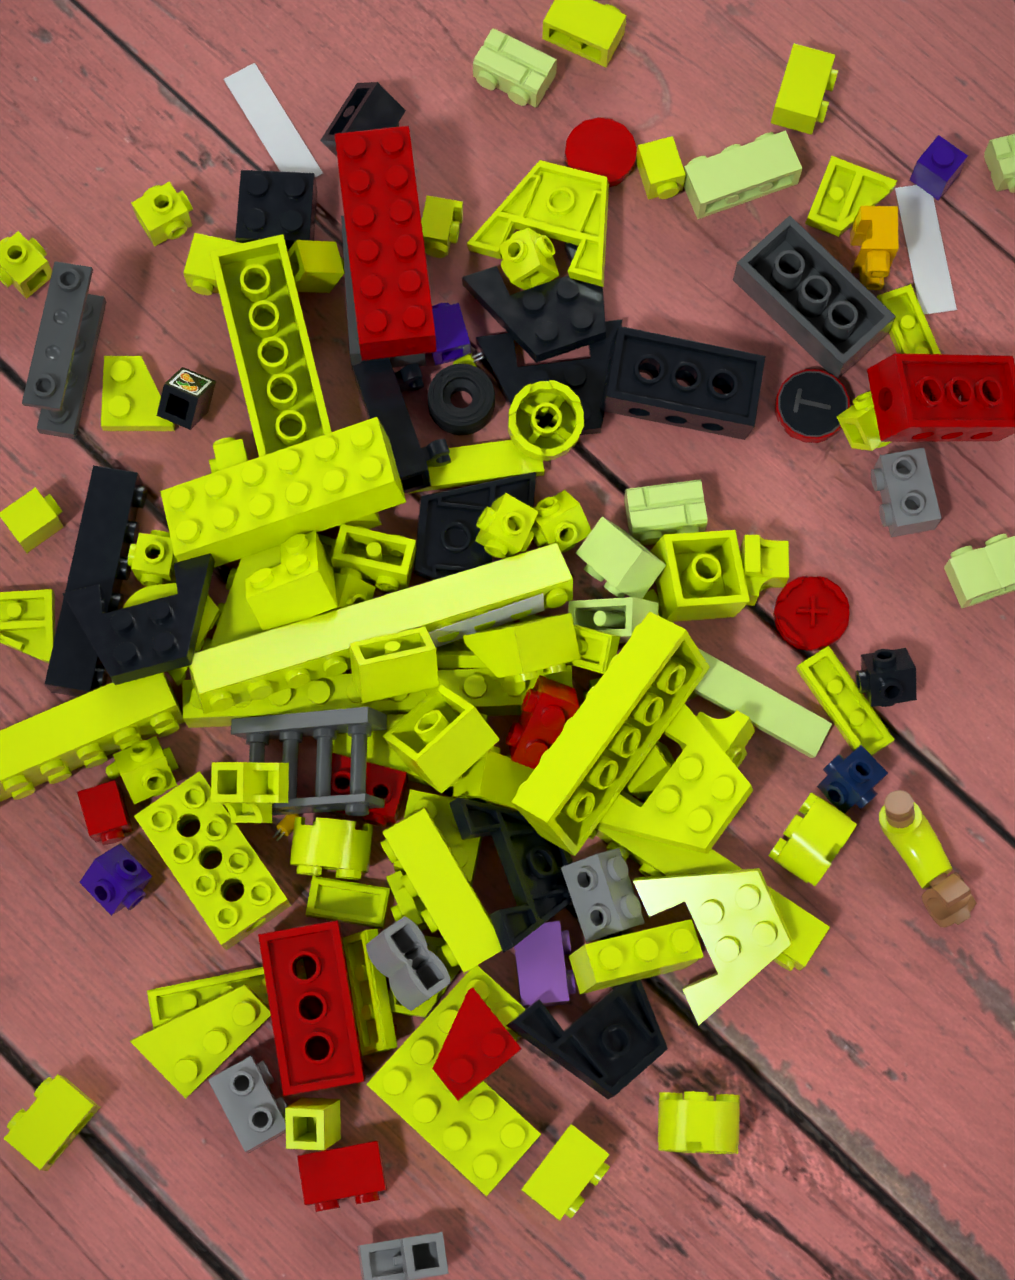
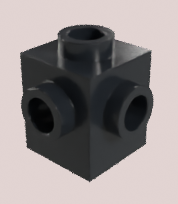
M906 648L895 650L880 649L874 653L861 655V670L856 671V684L859 693H865L871 707H889L896 703L917 700L916 666Z

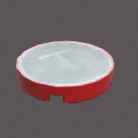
M805 369L792 374L782 383L775 399V415L778 422L780 421L781 425L785 428L784 431L790 437L805 443H820L837 434L842 427L836 416L850 407V398L844 385L834 375L815 369Z

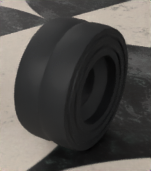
M469 364L450 365L438 372L428 389V408L433 421L442 430L453 435H469L481 430L490 421L495 408V391L489 377L479 368ZM458 391H465L471 395L472 402L466 408H457L451 403L452 395Z

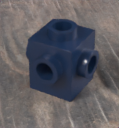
M860 745L845 759L840 754L836 756L823 769L827 776L817 787L832 804L845 814L855 804L860 810L864 808L878 794L873 788L888 772Z

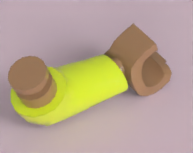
M902 790L889 793L885 798V805L879 812V823L883 833L903 858L921 888L926 889L930 887L921 897L925 908L933 920L940 927L944 928L954 923L957 925L961 924L971 917L970 912L977 904L970 888L964 883L959 873L954 872L947 876L953 868L934 830L919 806L913 802L912 796Z

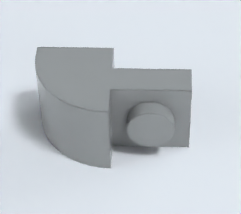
M443 1232L357 1246L362 1280H415L449 1274Z

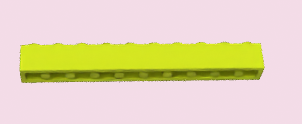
M554 543L194 653L192 664L189 665L191 678L204 714L213 711H225L233 705L245 701L264 699L274 692L287 688H299L310 681L326 676L334 677L344 673L346 670L351 669L349 643L424 626L429 633L542 593L544 596V609L560 607L566 602L573 600V577L558 544ZM532 609L511 615L510 617L512 619H522L528 616ZM496 620L475 626L474 629L477 631L486 630L492 627ZM459 631L438 637L437 640L439 642L450 641L457 637Z
M566 665L567 670L547 675H544L543 669L537 670L538 677L541 675L573 688L572 665ZM489 668L438 670L439 684H442L473 705L479 713L488 716L521 715L523 712L521 707L526 692L529 688H534L538 679L515 682L514 676L498 678ZM352 673L340 674L334 677L326 676L310 681L299 688H287L274 692L264 699L245 701L233 705L225 711H213L204 714L193 681L182 680L183 719L188 728L231 726V719L367 706L387 715L407 714L436 687L424 689L416 693L411 692L385 698L381 701L362 703L354 685Z

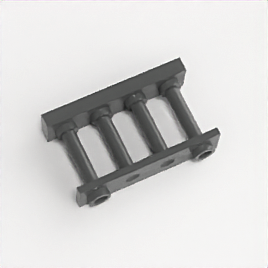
M54 262L22 400L23 406L41 408L37 424V430L40 434L76 439L106 307L104 296L88 294L93 273L92 267Z
M367 706L231 719V734L246 739V744L250 745L249 762H265V746L269 745V740L279 739L280 742H283L282 763H289L288 803H272V816L345 811L347 815L365 816L369 815V809L385 808V800L366 794L367 737H371L372 731L387 730V714ZM348 733V736L352 737L350 794L331 796L333 740L337 739V734ZM313 736L317 740L315 797L297 798L299 743L303 742V737Z

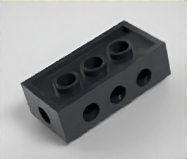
M618 326L611 341L600 411L745 440L755 427L766 356ZM640 372L648 374L652 379L642 377ZM677 380L684 381L688 387L681 386ZM713 387L721 389L724 394L717 393Z

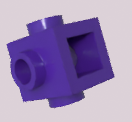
M120 843L95 858L80 880V884L112 916L124 907L131 910L137 906L146 896L143 889L152 876Z

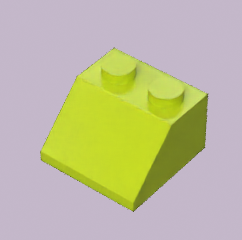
M571 613L521 621L463 636L465 645L498 678L514 676L515 682L538 678L537 670L543 669L544 675L567 670V662L581 659Z

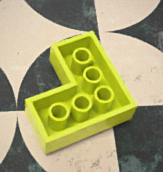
M477 965L467 972L366 1085L487 1197L536 1142L541 1133L484 1081L460 1101H457L432 1069L468 990L472 987L517 1042L521 1038V1036L506 1025L522 1013L525 1008Z

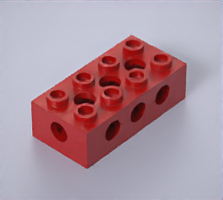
M894 353L867 369L881 442L1000 441L1015 434V363L1013 356Z
M339 921L258 934L283 1096L365 1082ZM305 957L313 958L316 962L315 974L309 979H300L295 972L297 962ZM309 997H318L323 1004L321 1015L314 1020L306 1019L302 1013V1004ZM318 1036L324 1037L330 1047L328 1055L322 1060L313 1059L308 1052L310 1041Z

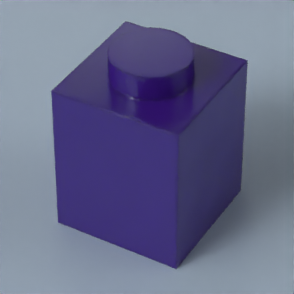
M938 135L917 160L910 181L939 201L960 175L968 155Z
M439 303L432 306L437 352H432L435 366L452 362L469 353L471 354L470 340L459 303L452 305L449 303Z

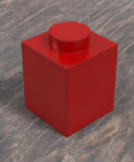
M115 780L77 792L89 836L95 842L101 841L102 845L113 844L125 839V833L133 831L121 786Z

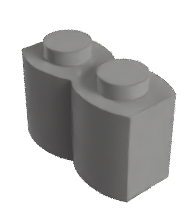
M405 916L366 944L371 962L380 973L389 978V984L394 996L410 1011L451 984L449 973L443 962L428 950L425 937L419 927Z

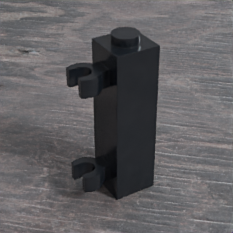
M389 358L363 360L360 364L352 366L356 385L368 420L378 417L390 440L404 494L431 486L428 467L447 465L451 463L445 439H438L429 443L426 447H420L401 392L416 391L424 387L419 364H409L397 372H394Z

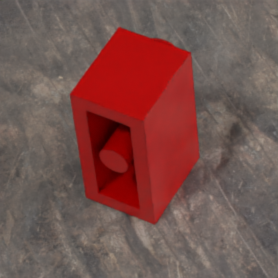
M378 1141L297 1156L304 1204L307 1206L315 1205L316 1212L340 1208L339 1200L355 1197L356 1205L380 1200L379 1192L387 1191L380 1143Z

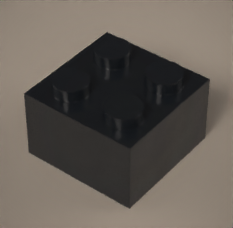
M241 170L236 242L246 243L283 234L288 252L296 240L314 241L318 193L315 174Z

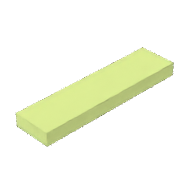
M699 649L710 668L694 689V693L731 714H734L736 710L750 717L753 726L810 758L816 757L832 725L831 722Z

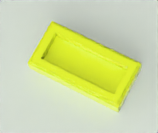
M312 876L305 915L307 917L332 921L338 920L344 923L384 929L390 888Z

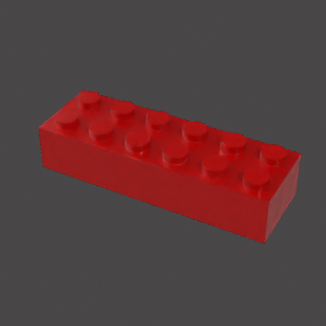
M409 126L335 134L361 359L363 361L437 352Z

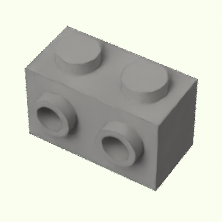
M918 448L880 455L874 469L871 470V481L874 490L880 491L883 503L879 506L880 519L884 527L888 526L890 536L897 537L935 530L942 518L925 449Z
M619 848L601 852L561 867L586 943L645 923L641 913L640 901L635 896L628 875V866L622 858Z
M250 1056L208 1079L246 1153H251L286 1133L285 1108L288 1105L283 1096L276 1099L269 1087L275 1080L264 1060L257 1063L255 1058Z

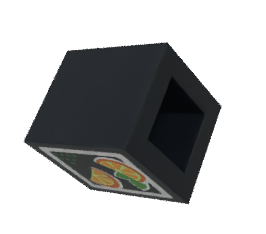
M182 367L164 383L156 416L191 430L208 413L216 381Z

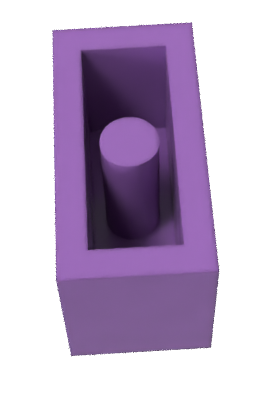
M560 921L545 922L514 946L520 1004L525 1009L539 999L545 1007L565 1005L569 1003V994H576L573 970H566L564 955L571 954L569 931H561Z

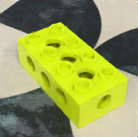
M200 771L134 815L189 899L226 951L292 906L236 823H231L230 814L223 804L211 803V787ZM194 821L200 823V829L197 834L191 837L183 836V829L188 823ZM210 854H222V861L219 866L214 869L204 868L205 859ZM231 886H244V893L239 900L232 902L226 900V892Z

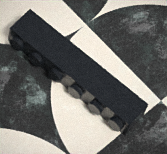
M93 465L65 593L100 584L104 592L106 613L123 609L124 595L120 594L122 581L128 580L130 576L131 566H128L130 544H136L139 522H136L138 508H144L147 497V487L143 486V482L137 472ZM64 598L45 685L51 693L79 697L105 686L108 672Z

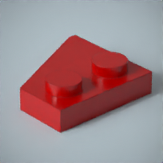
M472 987L468 990L432 1069L455 1099L460 1101L520 1052L522 1048Z

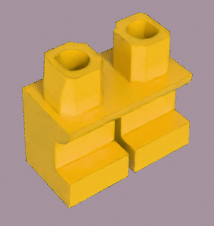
M860 206L850 231V246H861L851 273H860V283L868 290H881L883 288L884 277L889 275L890 267L898 252V206Z

